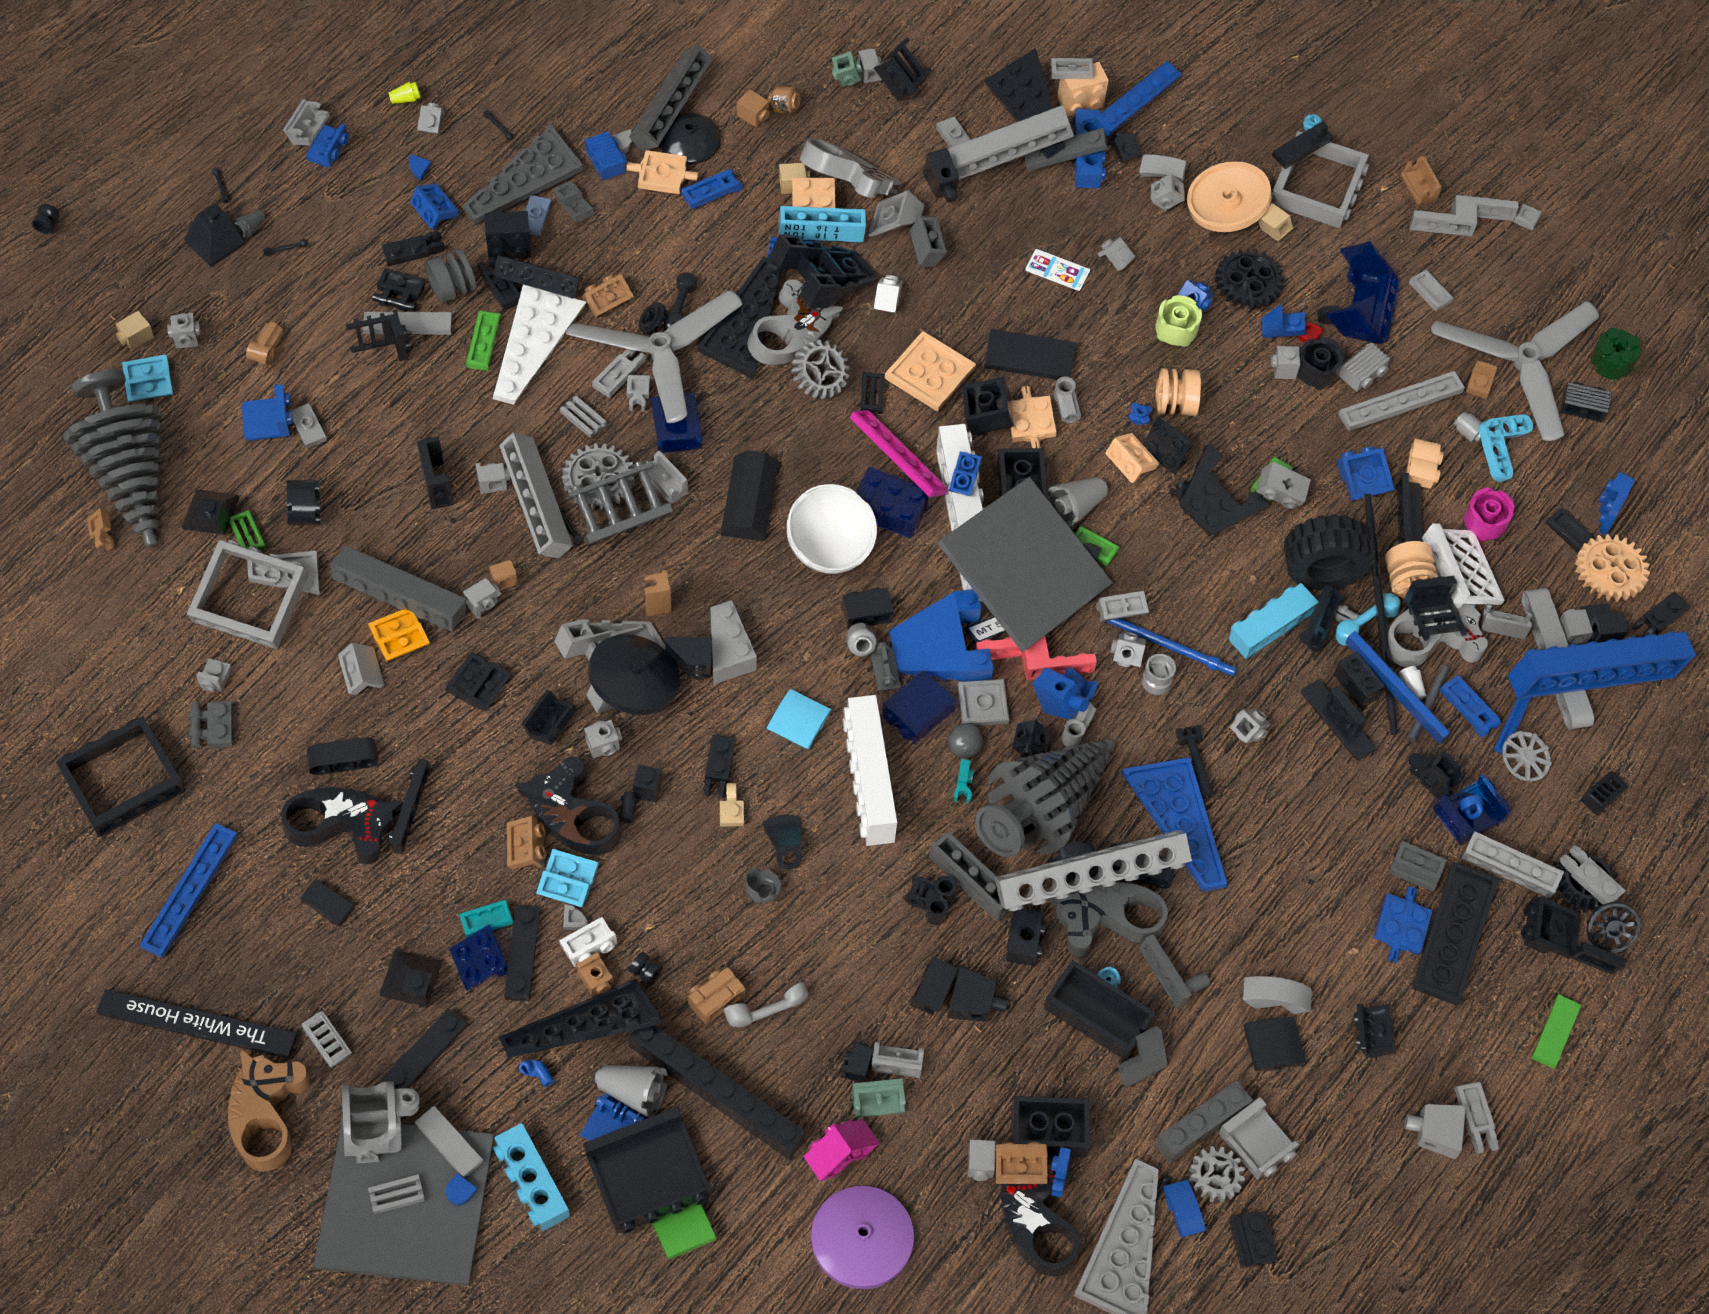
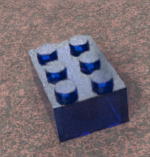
M868 467L856 490V494L871 507L877 526L912 539L929 505L930 499L918 485L872 467Z

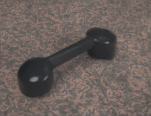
M684 272L676 277V288L679 292L673 312L665 315L666 320L663 321V332L672 324L684 318L681 312L686 295L697 289V278L695 275Z

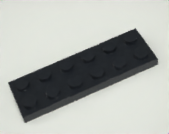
M1456 862L1451 864L1411 989L1453 1005H1459L1499 878Z

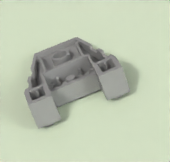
M581 619L562 624L554 641L564 659L585 654L589 660L600 642L611 636L621 634L647 638L665 649V644L652 623L646 621H622L620 624L610 623V620H602L601 623H589V620ZM591 685L587 697L595 711L600 713L614 709V707L599 697Z

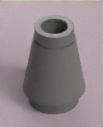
M257 209L236 218L233 224L242 238L245 236L249 237L265 220V216Z

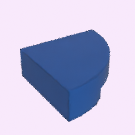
M411 154L409 159L410 169L414 177L422 181L431 167V163L426 159Z

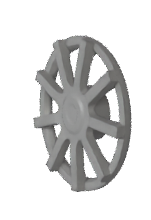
M1518 731L1510 735L1504 742L1502 750L1504 763L1507 769L1518 779L1528 782L1540 780L1547 774L1552 765L1548 745L1546 746L1535 733ZM1523 736L1531 738L1528 747ZM1518 737L1522 747H1519L1512 739ZM1535 741L1541 747L1538 750H1533ZM1507 746L1513 747L1517 750V753L1506 754ZM1544 752L1545 759L1539 758L1536 755ZM1508 758H1516L1517 764L1513 768L1510 767L1507 761ZM1535 762L1544 764V770L1541 771ZM1520 766L1525 767V777L1516 773ZM1530 766L1534 768L1538 776L1530 778Z

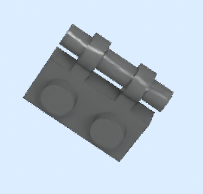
M232 701L207 702V711H201L200 703H192L191 711H189V721H191L189 740H191V747L200 748L201 741L207 740L209 749L233 747ZM201 722H207V730H201Z

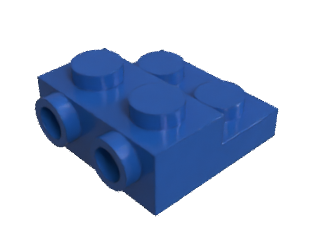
M1374 446L1362 449V453L1354 454V451L1341 454L1342 458L1336 461L1341 480L1346 482L1351 501L1363 499L1364 493H1371V496L1395 490L1383 448L1375 449Z
M1620 472L1615 480L1610 478L1598 501L1602 503L1598 511L1602 513L1598 521L1602 525L1598 532L1604 535L1608 533L1635 479Z

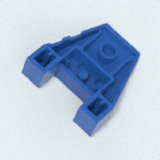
M973 589L954 591L889 630L898 673L926 677V675L940 677L939 680L947 681V679L961 682L992 679L993 664L989 648L966 651L961 624L979 622L981 611L979 597Z

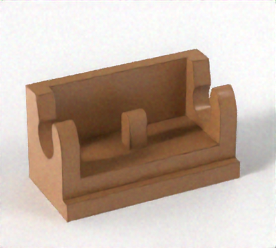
M1424 156L1419 157L1414 166H1412L1411 161L1407 162L1401 177L1417 206L1437 202L1442 187Z
M666 570L662 571V573L646 576L645 582L655 581L657 583L654 587L650 586L644 589L646 616L671 613V590Z

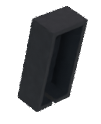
M1074 960L1070 962L1047 995L1043 1007L1125 1061L1129 1059L1137 1047L1136 1036L1150 1028L1156 1012Z

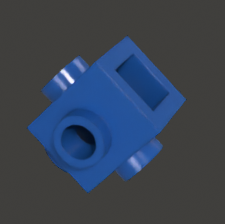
M1187 280L1178 295L1193 299L1196 302V306L1203 312L1211 306V298L1214 294L1209 291L1210 287L1205 283Z

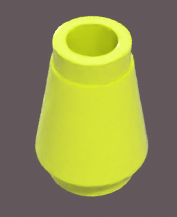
M409 81L388 92L392 104L416 102L417 99L421 98L416 82L411 83Z

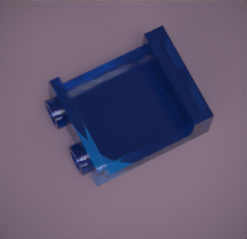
M1485 775L1479 776L1475 783L1450 797H1447L1445 794L1438 798L1433 807L1435 813L1460 846L1470 841L1474 831L1483 834L1506 821L1511 812L1508 802L1501 798L1493 782L1488 780ZM1472 795H1481L1484 801L1482 814L1477 819H1469L1466 813L1461 811L1459 802Z

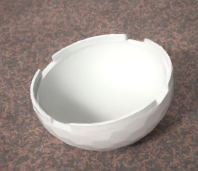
M825 484L807 490L794 502L787 520V538L794 554L806 566L827 574L843 573L860 565L869 556L877 535L876 519L869 504L856 494L857 492L841 485Z

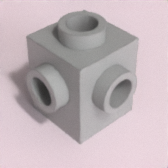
M1172 174L1151 184L1150 197L1152 202L1165 211L1184 201V184Z
M193 313L171 315V324L167 325L169 338L174 339L176 349L198 346V335L201 334L199 321L195 322Z
M1130 632L1119 633L1118 640L1113 639L1110 653H1114L1113 661L1124 667H1131V665L1140 667L1146 639L1138 638V635Z
M1255 708L1243 709L1236 715L1235 721L1230 728L1245 743L1259 742L1268 733L1266 729L1270 726V723L1266 720L1267 717L1261 710Z
M612 720L598 721L593 726L584 728L585 739L592 758L602 755L610 756L620 750L621 732L619 727L614 728Z

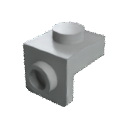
M428 103V106L421 105L418 131L440 134L442 115L445 116V111L440 108V105Z
M1121 237L1114 240L1111 238L1106 240L1101 245L1102 249L1097 253L1099 257L1106 255L1118 271L1122 270L1135 258V255Z

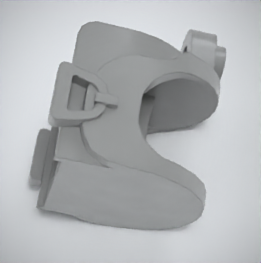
M385 1081L379 1085L367 1088H355L349 1086V1084L341 1085L345 1156H356V1163L359 1164L379 1162V1154L399 1152L401 1150L400 1117L411 1116L418 1111V1093L410 1088L394 1089L393 1081Z

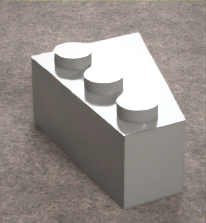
M733 601L710 607L713 685L756 671L757 656Z

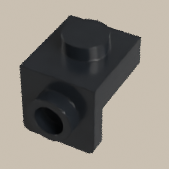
M1124 131L1112 135L1113 140L1108 142L1109 146L1114 145L1120 163L1141 155L1133 132L1125 134Z

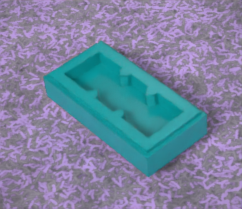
M506 900L459 913L466 938L513 924Z

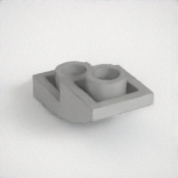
M1143 155L1139 173L1141 177L1162 178L1172 174L1178 180L1183 181L1187 162L1167 156Z

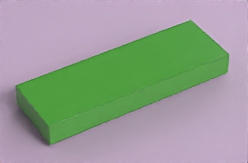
M479 311L466 362L467 368L489 370L501 313Z
M1558 994L1533 1052L1532 1059L1555 1069L1580 1010V1004Z

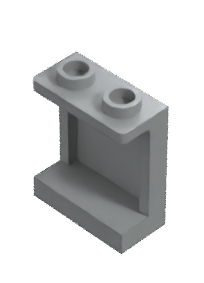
M1261 1097L1223 1124L1218 1133L1257 1180L1264 1175L1266 1178L1273 1175L1278 1170L1277 1165L1282 1161L1285 1163L1291 1161L1297 1155L1295 1151L1299 1146L1296 1140L1292 1143L1264 1110L1267 1104Z

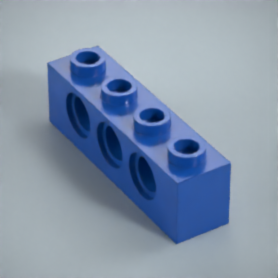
M1076 109L1073 121L1074 136L1099 129L1093 124V121L1100 115V110ZM1105 151L1074 158L1075 188H1100L1101 181L1105 180L1106 168L1102 167V164L1105 163Z

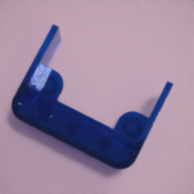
M1371 241L1341 248V254L1350 264L1347 277L1349 282L1355 287L1352 307L1327 312L1326 316L1344 337L1374 344L1387 343L1390 337L1399 292L1398 276Z

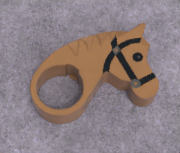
M241 1051L242 1068L233 1083L228 1105L229 1132L234 1145L249 1167L257 1171H271L284 1164L292 1151L290 1133L273 1106L283 1101L289 1093H302L306 1091L310 1086V1077L305 1066L300 1062L273 1063L266 1059L264 1055L251 1058L246 1052ZM259 1128H273L282 1132L281 1144L273 1153L263 1157H256L247 1153V1144L251 1134L253 1133L254 1135L260 1130Z

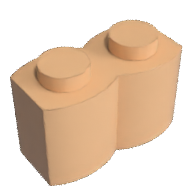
M1414 439L1406 473H1409V483H1419L1421 487L1431 489L1433 483H1438L1440 470H1437V466L1441 464L1443 459V452L1440 451L1441 444Z

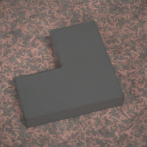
M1158 1026L1136 1036L1139 1055L1118 1065L1121 1083L1125 1088L1168 1066L1162 1031Z

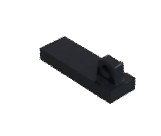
M1322 121L1275 149L1272 157L1284 169H1287L1330 143L1333 135L1328 131V126Z

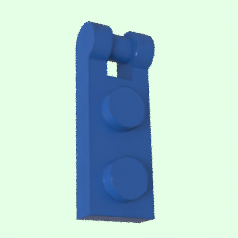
M728 169L681 189V195L689 207L694 209L731 192L737 193L743 188L740 180L735 178L736 174L734 171Z
M1459 675L1441 687L1440 692L1474 727L1475 732L1480 737H1484L1491 728L1495 729L1501 724L1499 717ZM1481 716L1486 719L1485 722L1480 719Z

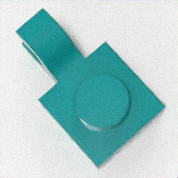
M961 759L957 788L953 796L954 802H957L958 796L961 794L967 797L966 804L971 802L972 792L967 787V783L972 784L974 770L969 769L970 760Z

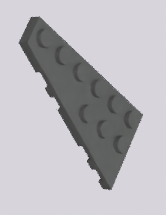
M549 124L541 136L537 135L527 149L521 150L502 168V172L497 177L494 176L483 190H479L463 205L464 211L475 225L485 220V213L501 212L530 198V195L534 196L582 172L583 165L553 126Z

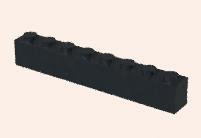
M657 1026L637 1029L630 1034L629 1046L631 1049L655 1066L665 1068L667 1074L788 1160L792 1159L805 1142L806 1131Z

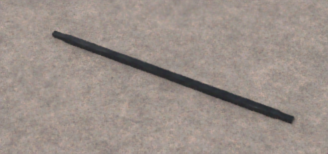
M1364 493L1366 524L1370 531L1374 554L1372 577L1381 657L1391 668L1371 493ZM1385 687L1390 731L1392 735H1396L1398 730L1395 697Z

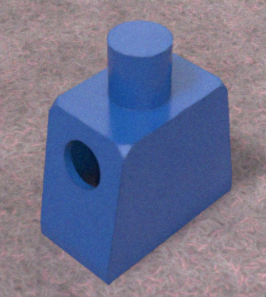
M1045 668L1032 683L1041 707L1046 714L1070 720L1078 711L1084 712L1089 706V700L1081 696L1075 681L1049 668Z

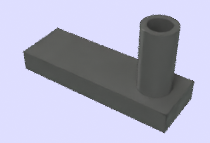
M1154 935L1146 937L1139 947L1142 955L1177 1009L1186 1005L1192 993L1210 985L1209 977L1204 972L1183 981Z

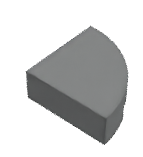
M631 129L612 136L617 140L619 152H624V154L632 144V140L629 138L632 133Z
M565 904L564 930H579L588 925L587 919L582 912L572 905Z

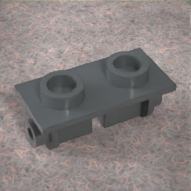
M885 642L878 643L876 650L871 653L878 692L901 689L893 647L889 648Z

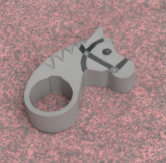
M817 138L807 139L799 158L802 163L813 170L849 181L855 187L857 193L869 198H874L877 194H897L898 190L892 186L901 185L902 183L900 180L881 172L853 153Z

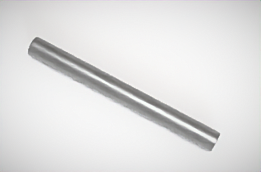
M1441 665L1423 704L1429 710H1431L1448 674L1449 667L1446 665ZM1416 719L1407 736L1410 742L1416 741L1423 727Z

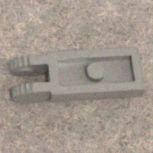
M626 349L593 380L592 387L610 398L627 381L628 375H633L645 363L647 355L640 353L633 361H630L636 354V351Z
M1573 846L1570 849L1571 855L1581 864L1579 867L1569 855L1564 854L1560 858V862L1572 874L1571 876L1603 905L1616 901L1626 891L1590 857L1588 858L1581 848Z
M1481 1082L1456 1086L1454 1090L1459 1105L1466 1106L1464 1121L1469 1136H1471L1475 1152L1480 1154L1484 1151L1480 1136L1482 1133H1486L1490 1149L1492 1151L1498 1150V1140L1494 1131L1495 1125Z

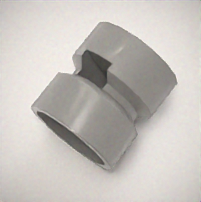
M1155 654L1148 659L1142 677V685L1147 692L1153 695H1162L1169 691L1176 672L1174 660L1165 654Z

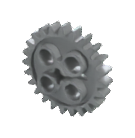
M595 443L594 448L590 449L588 445H585L586 451L583 452L578 448V456L571 454V461H565L566 468H563L562 476L564 490L570 493V488L579 484H583L585 487L633 469V463L629 462L628 455L623 456V450L615 452V446L606 449V444L604 443L602 448H598V445ZM635 475L626 478L631 491L632 485H635ZM616 482L613 483V486H606L611 501L619 505L620 497L625 498L619 483ZM597 490L585 494L592 510H594L596 505H599L600 509L603 510L604 505Z

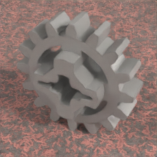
M1211 1146L1209 1153L1203 1149L1200 1152V1157H1194V1165H1191L1189 1171L1194 1174L1190 1176L1189 1180L1196 1182L1193 1188L1194 1191L1202 1190L1200 1197L1204 1198L1206 1195H1209L1210 1202H1213L1215 1197H1218L1222 1203L1226 1195L1229 1199H1233L1234 1192L1239 1193L1242 1188L1240 1184H1243L1245 1177L1241 1176L1245 1168L1238 1167L1241 1159H1233V1151L1225 1154L1224 1147H1221L1219 1152H1216L1215 1148ZM1202 1165H1204L1203 1169L1206 1172L1203 1177L1201 1176ZM1213 1172L1215 1174L1222 1173L1221 1177L1219 1175L1211 1176ZM1231 1172L1233 1173V1182H1232V1184L1230 1183L1231 1180H1230V1178L1228 1177V1175H1229Z

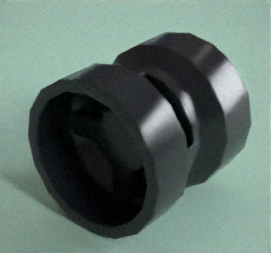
M41 204L37 210L38 215L33 218L31 224L38 232L50 234L55 226L54 222L58 220L60 213L52 205Z
M645 952L638 954L629 966V972L635 976H640L642 982L647 986L654 983L663 970V966L658 962L651 961L650 956Z

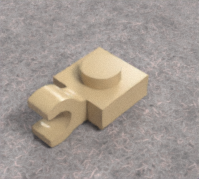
M727 783V801H720V827L744 826V801H736V783Z

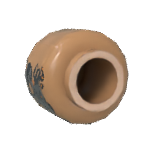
M777 86L769 94L768 101L769 105H772L774 112L792 114L799 108L801 98L795 88Z

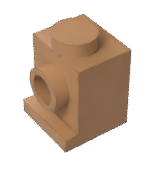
M598 952L576 964L577 974L592 997L610 990L613 985V977L601 960ZM600 972V974H599L598 976H592V975H594V974Z

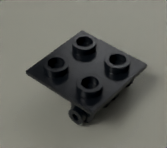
M1157 416L1143 446L1162 466L1175 475L1179 466H1183L1187 462L1185 455L1193 441L1160 416Z

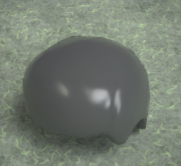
M960 724L954 727L947 738L950 751L959 758L970 759L978 755L983 748L982 734L972 724Z
M754 867L746 873L744 880L746 893L754 902L769 903L776 900L781 893V880L769 868L760 871L757 867Z

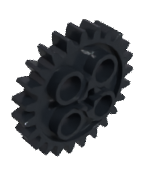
M1247 248L1246 253L1239 249L1236 255L1232 251L1230 257L1224 256L1223 261L1219 262L1216 269V289H1221L1220 296L1227 295L1226 302L1232 299L1233 306L1240 303L1241 309L1248 305L1249 309L1252 310L1253 305H1256L1260 310L1262 304L1268 307L1270 302L1275 303L1276 297H1280L1285 276H1282L1283 269H1278L1279 263H1272L1273 257L1265 258L1266 252L1258 255L1257 249L1254 253H1251L1250 249Z

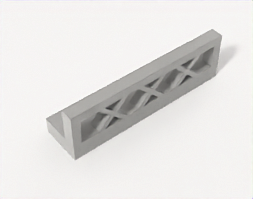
M1475 831L1461 857L1463 860L1549 899L1556 892L1564 873L1555 867Z

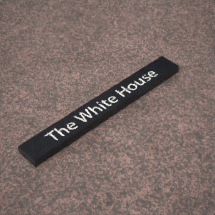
M107 989L104 990L96 1011L100 1016L290 1059L297 1038V1034L294 1032Z

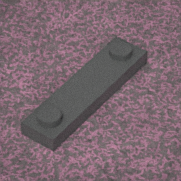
M1104 128L1065 139L1063 140L1065 148L1048 159L1040 150L1025 155V165L1027 170L1031 171L1108 149L1106 132Z

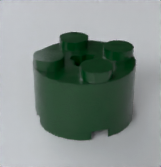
M1609 328L1600 336L1591 354V363L1596 367V372L1605 378L1613 380L1619 379L1622 376H1628L1640 356V339L1626 331Z

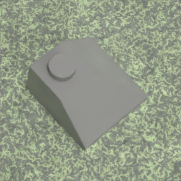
M909 190L878 202L868 235L873 237L915 224L914 222H917L918 217L922 216L924 204Z

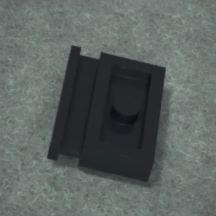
M1266 1211L1243 1214L1237 1217L1230 1216L1228 1220L1240 1268L1277 1263L1278 1257Z

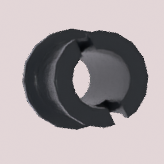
M626 791L620 797L622 805L619 821L623 823L634 822L636 804L639 803L637 793Z

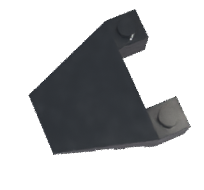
M779 234L770 253L777 267L781 269H797L806 282L800 295L806 302V305L813 309L828 308L874 282L877 278L857 251L832 245L831 248L821 246L822 243L816 240L812 244L803 241V237L797 235Z

